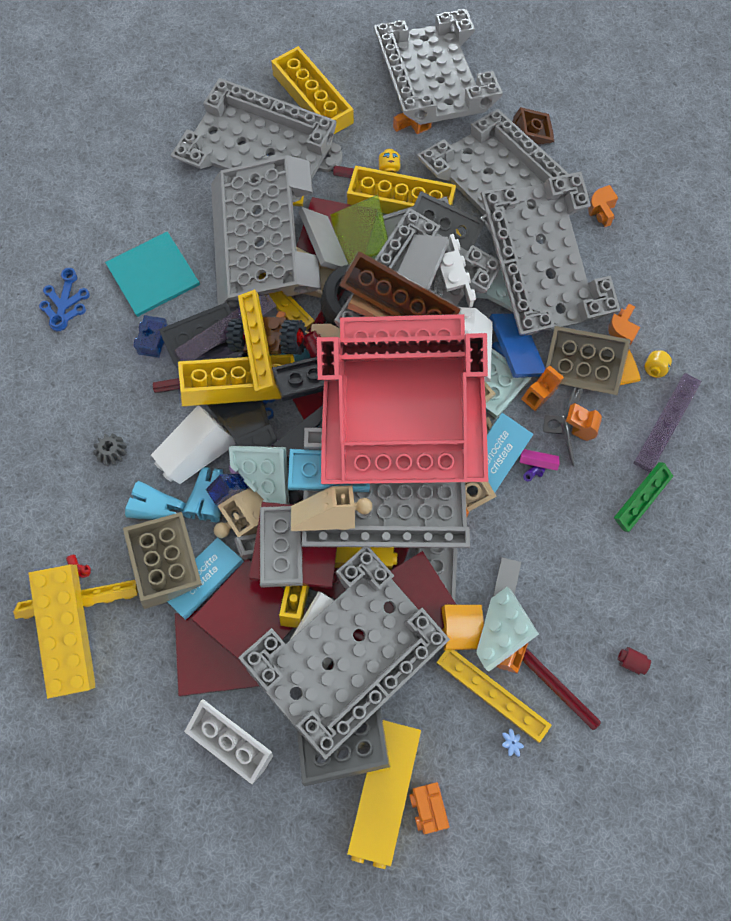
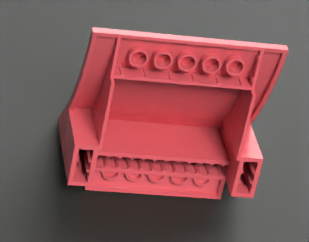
M464 314L342 317L340 318V338L317 337L318 380L324 381L321 484L488 482L484 377L488 376L487 333L465 334Z

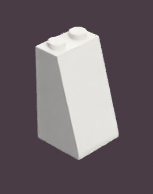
M198 405L151 456L156 461L154 464L161 471H164L163 476L170 482L174 480L181 484L228 451L229 447L235 446L236 443L220 421Z

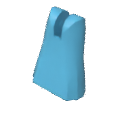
M209 467L201 469L193 491L182 512L184 517L191 518L192 516V519H195V515H197L199 520L206 521L208 519L216 523L220 521L221 511L218 505L221 504L223 469L215 468L213 470L211 482H209L211 469Z
M137 481L131 493L133 498L130 497L126 505L125 517L154 520L176 514V512L170 511L171 509L183 512L186 503L162 493L143 482Z

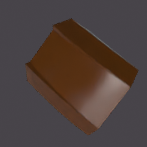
M522 107L519 108L512 121L536 144L555 142L549 114Z

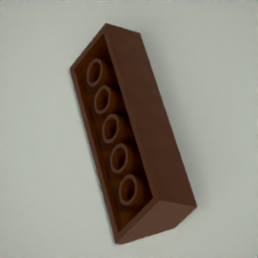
M361 251L357 252L340 282V286L393 316L457 315L461 308Z

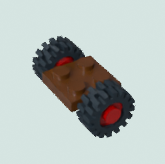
M263 317L269 354L281 355L282 350L284 354L301 355L304 353V348L306 347L303 344V336L307 334L305 332L307 328L304 327L305 323L302 320H288L286 317ZM231 319V322L228 323L229 327H227L228 334H226V337H228L226 341L229 343L228 347L231 348L232 352L248 353L242 319Z

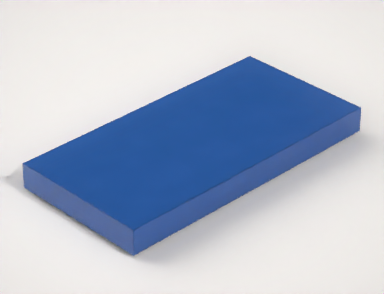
M491 314L489 319L493 322V329L513 378L540 377L545 371V366L532 335L519 334L514 314Z

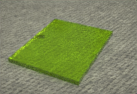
M378 195L331 214L334 232L348 264L352 262L358 251L370 257L378 255L388 240Z

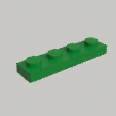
M658 462L614 516L615 521L623 531L629 532L674 477L665 463Z

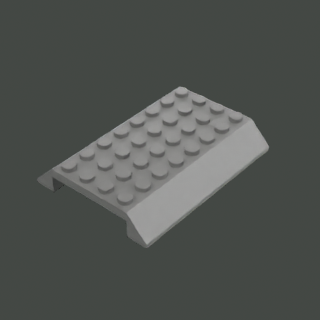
M305 428L304 450H321L322 428ZM465 482L370 483L369 492H353L354 502L361 498H368L372 502L370 513L363 515L355 511V528L348 530L302 531V547L470 548V529L467 527ZM304 490L303 500L321 491Z

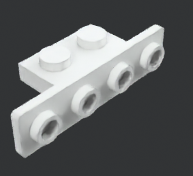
M451 234L449 236V245L452 252L444 254L439 268L446 291L463 288L468 307L470 308L473 307L474 300H476L475 291L469 285L471 279L469 273H466L464 269L466 266L464 256H460L459 240H455L454 234Z

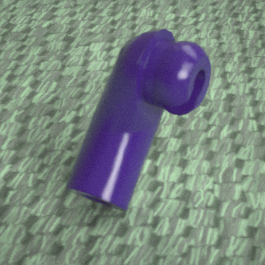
M531 467L524 473V480L529 482L535 475L542 477L545 468Z

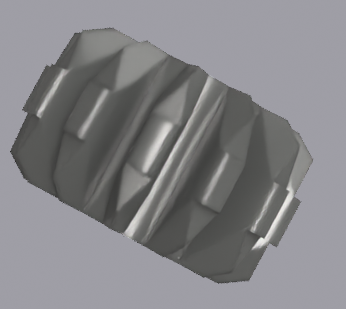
M113 433L110 437L104 434L103 439L98 438L99 443L93 444L95 448L93 454L99 462H103L107 466L110 464V461L116 466L117 459L119 461L123 460L120 455L123 456L127 453L124 450L127 446L123 442L122 437H117Z

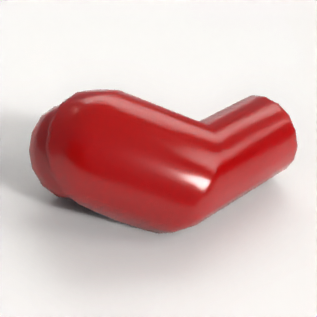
M76 555L66 557L68 565H77L80 578H86L90 575V566L80 565Z

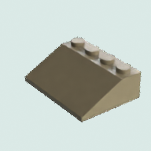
M555 326L546 368L551 366L564 377L560 383L562 385L618 395L631 341L630 339Z
M182 512L123 528L140 601L144 609L164 604L202 585Z

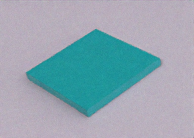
M168 231L105 262L137 317L200 285V282Z

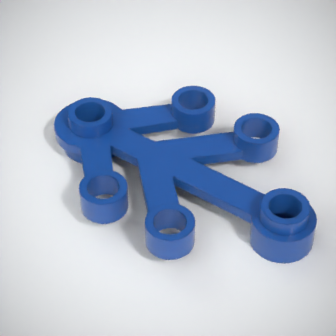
M65 268L61 272V276L65 281L61 298L55 293L53 286L47 285L43 289L44 294L50 297L58 307L57 314L51 309L48 301H42L39 304L40 309L46 312L50 318L49 326L57 332L64 330L69 320L86 312L85 306L80 303L75 305L73 310L65 314L66 309L81 299L85 300L90 296L89 291L86 288H82L78 293L69 298L72 283L77 280V274L73 268Z

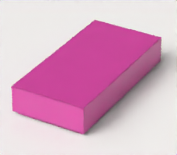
M524 449L520 454V463L557 471L559 468V456Z

